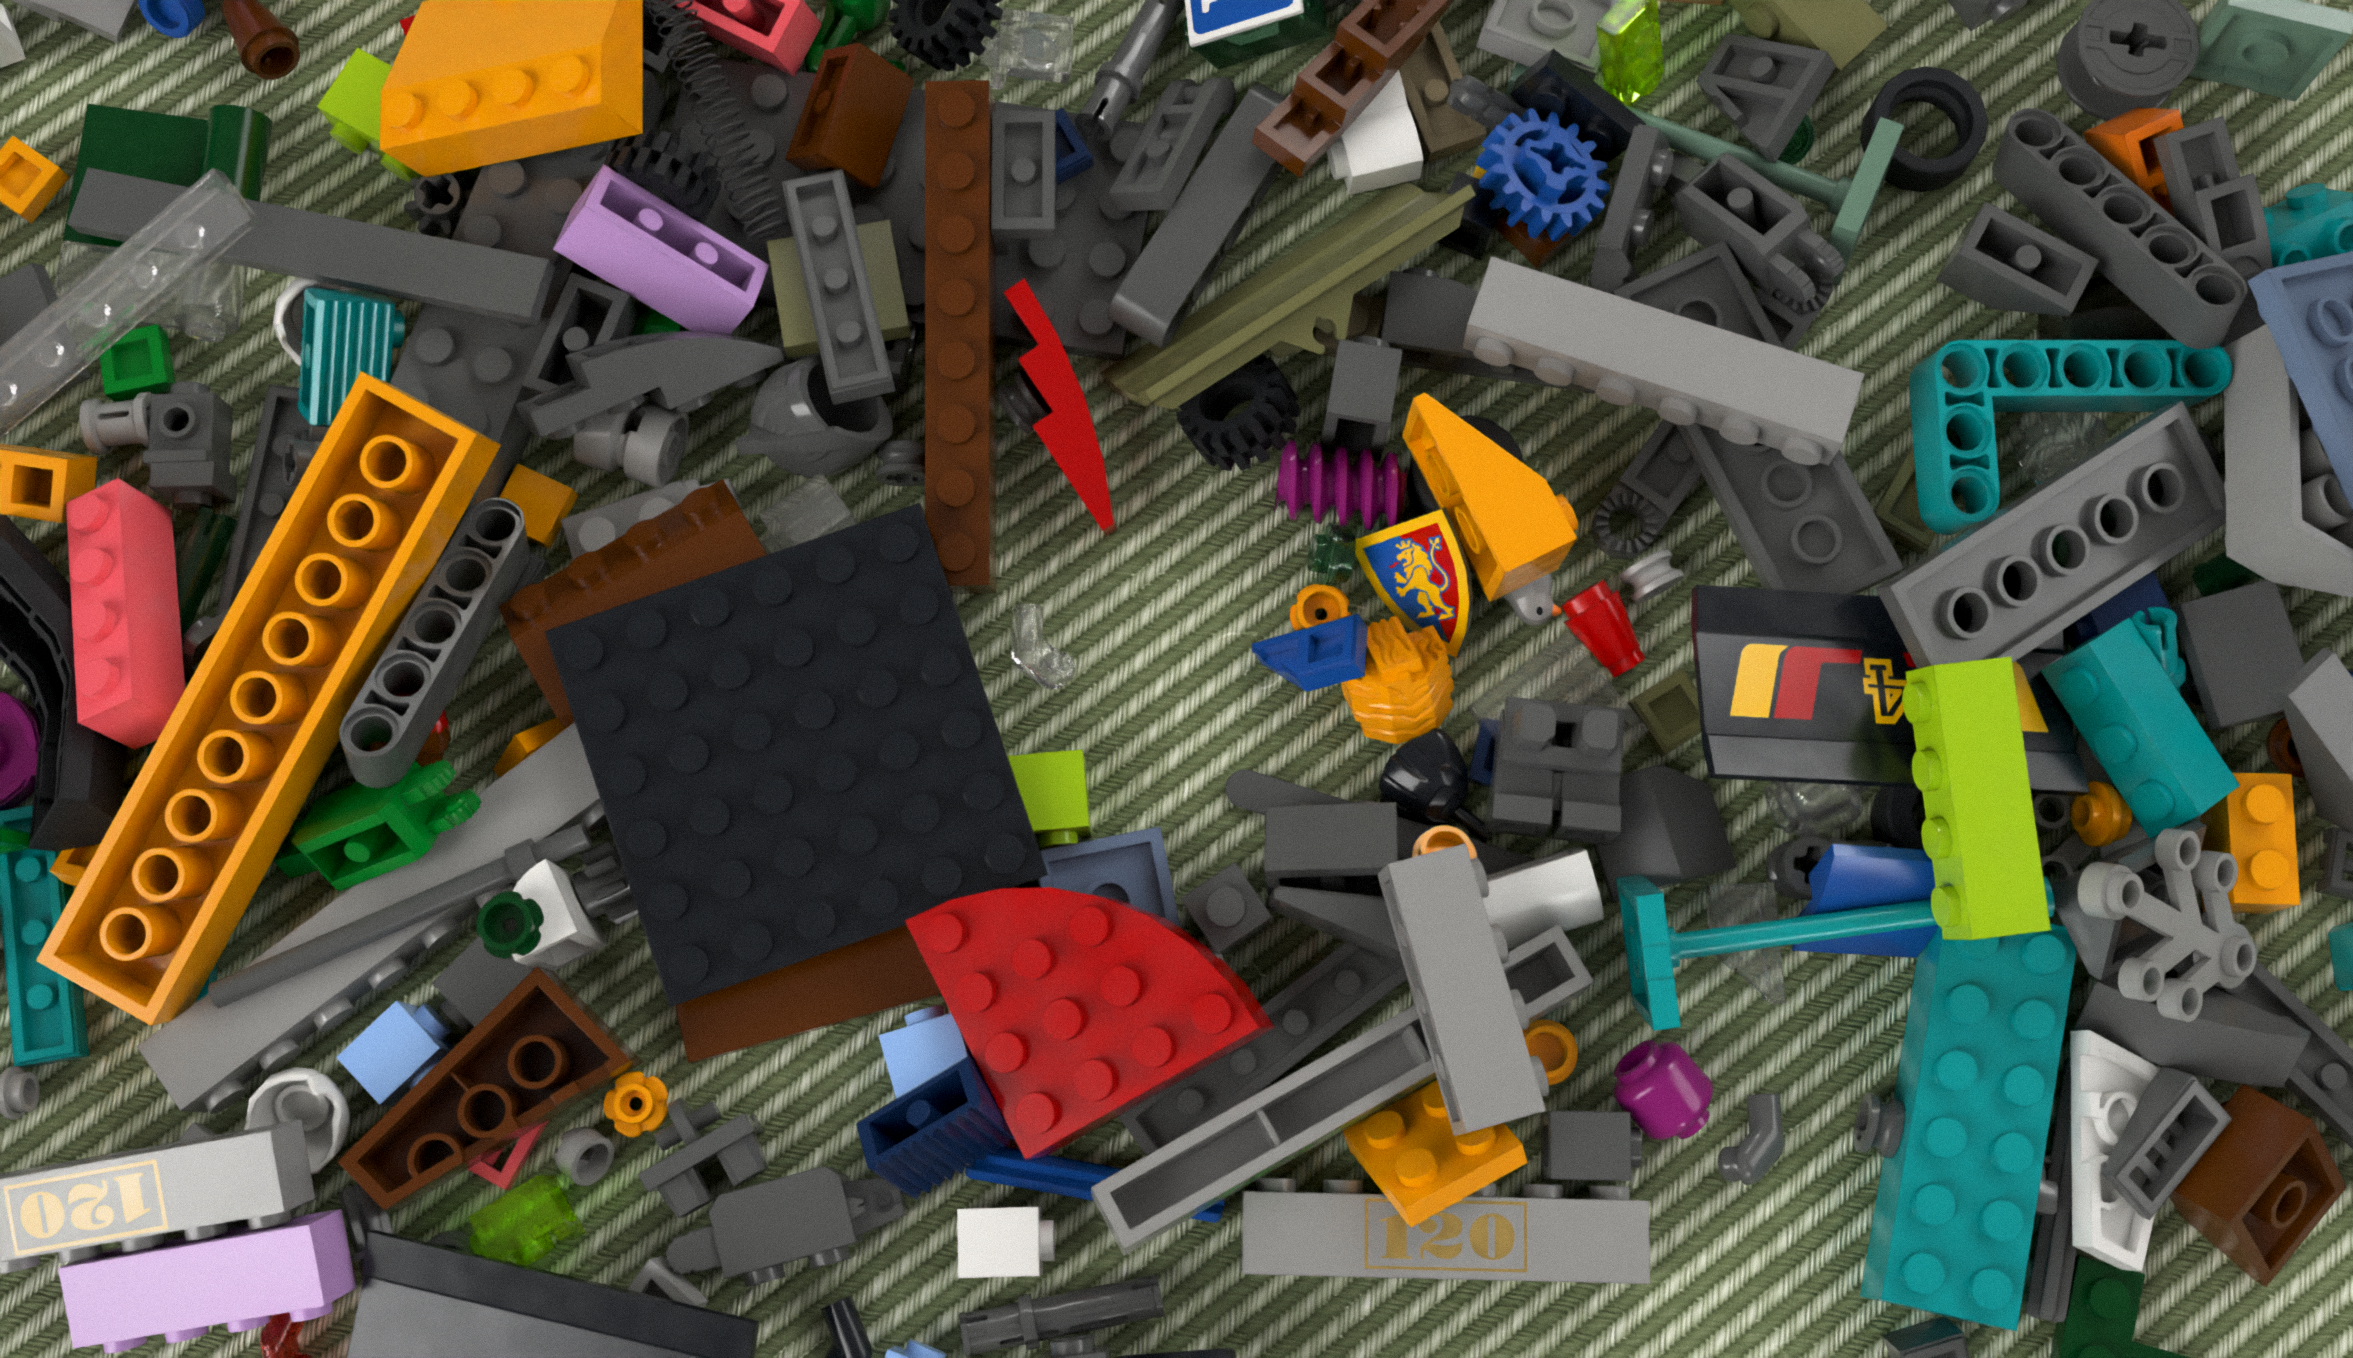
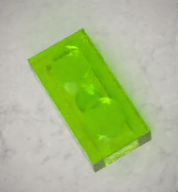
M1620 0L1595 24L1604 90L1620 103L1629 107L1641 96L1649 95L1657 87L1664 74L1657 0Z

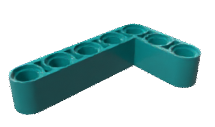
M1956 340L1947 343L1916 364L1909 378L1917 499L1921 519L1935 533L1948 536L1960 533L1994 514L2000 500L1994 412H2155L2167 404L2183 401L2186 409L2220 393L2228 386L2232 379L2233 369L2230 357L2219 345L2210 349H2195L2185 346L2177 340ZM1941 366L1948 368L1953 373L1956 387L1950 385L1944 379ZM2003 366L2009 369L2015 376L2016 387L2010 384L2004 377ZM2064 367L2069 369L2074 375L2076 386L2071 384L2065 377ZM2124 367L2133 375L2135 385L2127 379ZM2184 368L2192 375L2194 384L2186 377ZM1947 427L1954 430L1959 436L1961 450L1954 447L1948 440L1946 434ZM1952 489L1959 492L1964 498L1966 513L1959 510L1953 503L1951 497Z

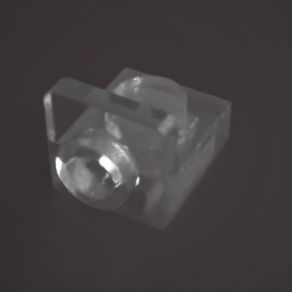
M1001 8L1003 10L1002 18L997 20L995 26L997 32L993 40L985 36L982 42L986 50L981 54V66L991 67V88L1002 90L1007 76L1067 84L1072 69L1074 17Z

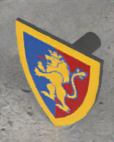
M1446 507L1351 540L1350 543L1358 561L1378 597L1399 618L1400 622L1412 632H1420L1422 628L1433 625L1447 649V654L1455 658L1459 657L1470 629L1473 593L1469 564L1459 535Z

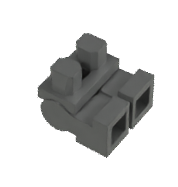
M1507 696L1505 707L1501 710L1498 721L1484 832L1543 838L1551 826L1552 815H1554L1552 839L1611 845L1621 833L1622 806H1619L1625 709Z

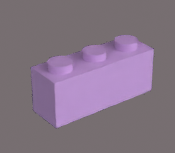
M604 164L572 207L553 248L554 251L622 291L629 293L632 297L688 330L731 334L752 310L769 268L767 263Z

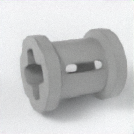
M141 392L137 394L134 400L102 403L97 398L84 400L80 406L79 420L82 437L89 451L95 455L108 453L110 448L114 446L142 443L145 447L149 448L151 394L153 393Z

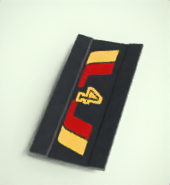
M1696 585L1692 589V641L1702 746L1710 778L1917 788L1912 774V759L1916 752L1913 724L1906 718L1902 703L1903 690L1907 684L1905 672L1915 670L1917 667L1880 596ZM1956 601L1953 609L1956 624L1966 631L1973 617L1972 608L1969 602ZM2063 630L2012 664L2031 794L2084 796L2090 791L2080 754L2076 752L2071 717L2040 671L2062 656L2064 650Z

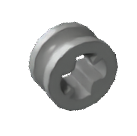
M1668 548L1651 554L1620 574L1619 578L1623 584L1629 583L1633 586L1634 593L1631 599L1634 604L1645 602L1661 594L1685 577L1681 569L1676 570L1671 567L1670 559L1673 555Z

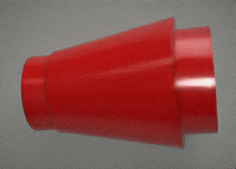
M1604 579L1581 591L1560 606L1568 618L1563 623L1596 659L1608 669L1613 678L1630 670L1646 658L1639 648V641L1618 589L1611 591Z

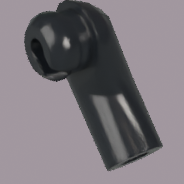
M852 1296L821 1309L833 1340L825 1358H872V1347Z

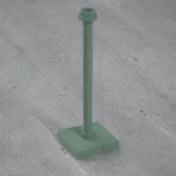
M2218 0L2197 29L2200 49L2194 68L2188 76L2217 83L2223 82L2252 89L2254 92L2296 101L2353 33V13L2301 0Z
M1516 63L1507 85V96L1511 97L1509 94L1516 79L1529 69V66ZM1624 105L1642 119L1646 126L1659 128L1670 143L1669 148L1708 162L1713 161L1718 155L1728 152L1775 186L1829 205L1827 212L1837 215L1828 244L1830 243L1836 248L1846 264L1844 266L1845 269L1833 278V283L1837 285L1841 283L1883 185L1905 126L1880 117L1854 179L1841 176L1840 180L1836 181L1777 160L1776 163L1769 162L1758 152Z

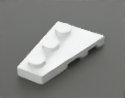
M2091 1030L2070 1031L2072 1246L2120 1270L2142 1272L2155 1214L2150 1220L2141 1217L2101 1172L2148 1085L2161 1068ZM2166 1130L2161 1135V1138L2167 1142L2171 1134ZM2152 1148L2146 1154V1157L2153 1164L2159 1157ZM2136 1166L2129 1174L2130 1178L2142 1188L2147 1177Z

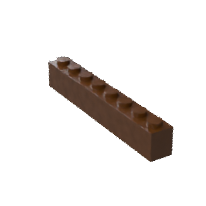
M989 80L925 81V517L952 594H996V252L991 232L992 111H996V103Z

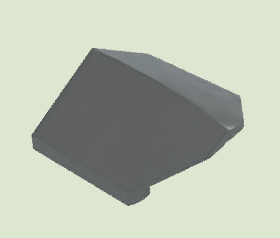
M1662 764L1643 768L1622 776L1619 790V806H1622L1621 833L1611 845L1593 844L1612 903L1619 901L1616 878L1642 874L1660 890L1737 867L1709 784Z

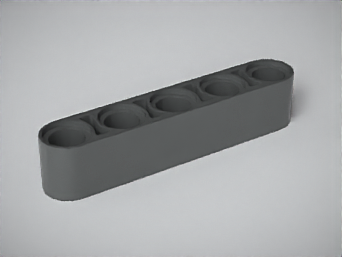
M1256 82L1250 88L1121 283L1108 311L1107 317L1109 320L1161 349L1170 343L1284 167L1251 142L1255 127L1286 98L1285 96L1259 82Z
M2025 108L2015 112L2009 118L1992 166L1993 175L1997 181L2067 244L2098 259L2099 262L2096 269L2177 341L2195 349H2210L2218 346L2225 339L2246 298L2248 289L2243 277L2059 118L2048 111L2037 108Z
M499 497L487 498L476 503L468 511L343 718L339 729L340 742L350 772L356 781L364 786L372 788L390 787L407 774L500 614L499 605L508 600L525 571L530 559V550L524 515L519 506L509 499ZM500 536L507 537V538H505V539H503V540H499V541H491V540H490V539H492V538H494V537H500ZM466 586H479L472 591H458ZM435 637H450L441 643H427ZM404 689H420L411 696H395ZM373 742H389L378 751H363L367 745Z

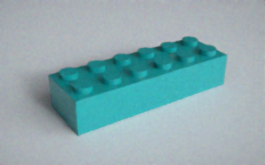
M2050 923L2051 930L1977 940H1943L1942 928L1938 926L1926 947L1918 955L1893 1099L1902 1100L1904 1103L1905 1120L1903 1133L1893 1158L1883 1157L1860 1297L1992 1328L2017 1331L2077 952L2064 926Z

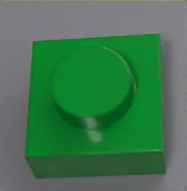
M155 324L96 337L104 393L112 401L119 402L134 399L141 392L158 394L170 391L171 384L175 383L168 332L160 325Z

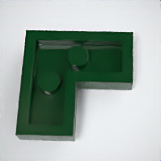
M2076 1256L2067 1318L2064 1322L2056 1323L2050 1358L2191 1357L2132 1341L2145 1274L2120 1270L2104 1262Z

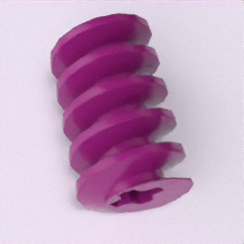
M1288 439L1287 444L1282 449L1274 513L1280 502L1286 501L1290 520L1297 521L1305 505L1311 504L1315 523L1322 524L1331 507L1336 508L1341 527H1347L1356 510L1361 511L1365 530L1373 529L1380 514H1386L1389 526L1398 524L1401 521L1407 466L1404 472H1401L1395 452H1388L1379 469L1375 468L1371 450L1364 448L1355 464L1350 465L1346 447L1338 445L1330 461L1325 462L1321 444L1317 442L1312 443L1305 458L1301 459L1299 458L1296 441Z

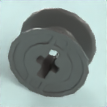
M2092 0L2082 11L2080 20L2062 39L2056 57L2058 79L2073 103L2088 115L2106 121L2136 107L2159 108L2169 98L2172 90L2178 87L2194 68L2200 49L2197 26L2186 7L2177 0Z

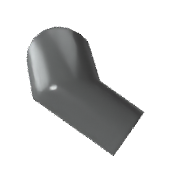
M1780 1094L1747 1095L1749 1134L1740 1143L1739 1147H1724L1718 1155V1169L1725 1180L1729 1182L1741 1180L1745 1185L1756 1183L1765 1176L1782 1155L1784 1139Z

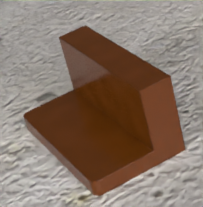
M861 43L824 50L785 160L803 171L833 167L836 170L843 169L844 175L863 187H877L914 86L913 78Z

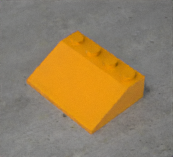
M643 0L423 1L381 90L380 150L427 178L643 134Z

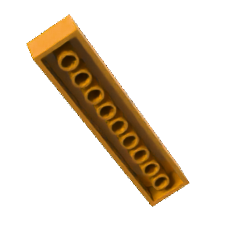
M362 371L359 373L37 957V962L150 1026L171 1022L195 1003L340 739L339 729L343 718L430 576L501 444L399 388Z

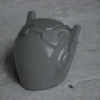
M815 355L785 365L769 376L758 390L752 405L751 423L749 424L750 434L738 437L735 444L741 455L764 453L783 470L797 476L803 475L805 478L821 479L836 475L864 460L893 434L894 424L881 395L833 405L821 355Z

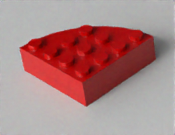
M1052 887L999 888L951 899L905 920L1025 1160L1052 1154L1275 1028L1246 983L1222 959L1217 958L1206 946L1189 936V933L1168 919L1121 900Z

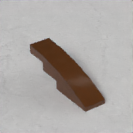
M1363 0L1338 24L1334 40L1297 75L1293 92L1255 127L1251 143L1301 178L1374 100L1454 0Z

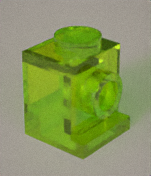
M537 1175L468 1216L476 1232L470 1236V1243L475 1254L509 1262L515 1261L517 1264L525 1266L543 1258L556 1248L552 1241L553 1237L556 1236L559 1241L575 1240L586 1233L556 1175Z

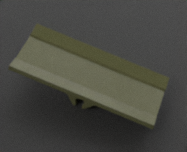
M1399 183L1187 317L1165 348L1161 349L1148 342L1124 357L1123 360H1119L1103 370L1100 374L1105 383L1118 395L1148 407L1156 405L1174 410L1266 350L1277 358L1301 352L1302 349L1321 355L1325 352V346L1314 339L1313 328L1315 327L1325 334H1329L1333 330V338L1335 340H1345L1353 295L1459 228L1464 207L1476 194L1470 184L1453 194L1423 192L1421 188L1410 183Z

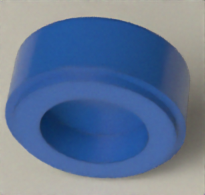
M138 0L139 8L148 23L157 31L173 38L188 36L202 23L205 16L202 0Z

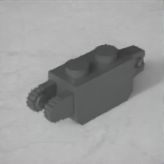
M1677 151L1673 153L1671 173L1663 189L1672 196L1670 199L1671 206L1680 215L1683 231L1706 248L1725 240L1743 275L1768 294L1778 288L1787 296H1791L1793 300L1804 304L1816 294V289L1811 278L1801 270V266L1807 263L1815 270L1820 271L1822 275L1832 279L1845 269L1844 259L1836 248L1811 230L1810 217L1802 205L1730 153L1726 152L1718 155L1706 167L1699 165Z
M822 1166L720 1194L709 1211L712 1225L687 1232L686 1236L679 1234L678 1238H672L673 1242L667 1244L669 1248L665 1251L667 1253L665 1260L669 1262L668 1267H672L674 1269L673 1272L679 1271L680 1275H684L686 1272L693 1274L694 1271L701 1273V1271L722 1267L724 1279L743 1275L746 1287L786 1277L783 1264L808 1257L811 1269L851 1259L848 1250L849 1245L863 1242V1234L907 1215L905 1200L902 1191L882 1177L850 1181L849 1176L836 1168Z

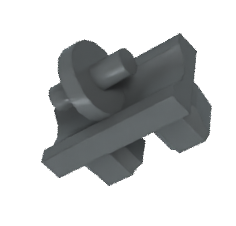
M680 1097L668 1104V1110L673 1123L655 1133L654 1137L662 1151L681 1141H684L687 1146L640 1172L638 1176L647 1192L659 1191L663 1200L678 1218H684L714 1200L698 1170L704 1165L719 1158L733 1186H739L769 1169L762 1146L757 1138V1135L764 1132V1129L756 1114L749 1116L747 1113H743L705 1135L702 1129L722 1118L718 1107L711 1101L692 1112L688 1104Z

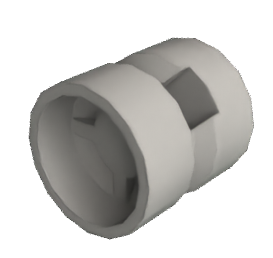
M648 402L642 408L639 405L623 413L609 414L606 409L585 418L586 427L574 435L573 451L578 463L609 473H615L620 467H623L624 474L628 479L663 489L664 485L672 481L683 458L689 432V418L686 412L678 413L675 408L669 410L654 402Z

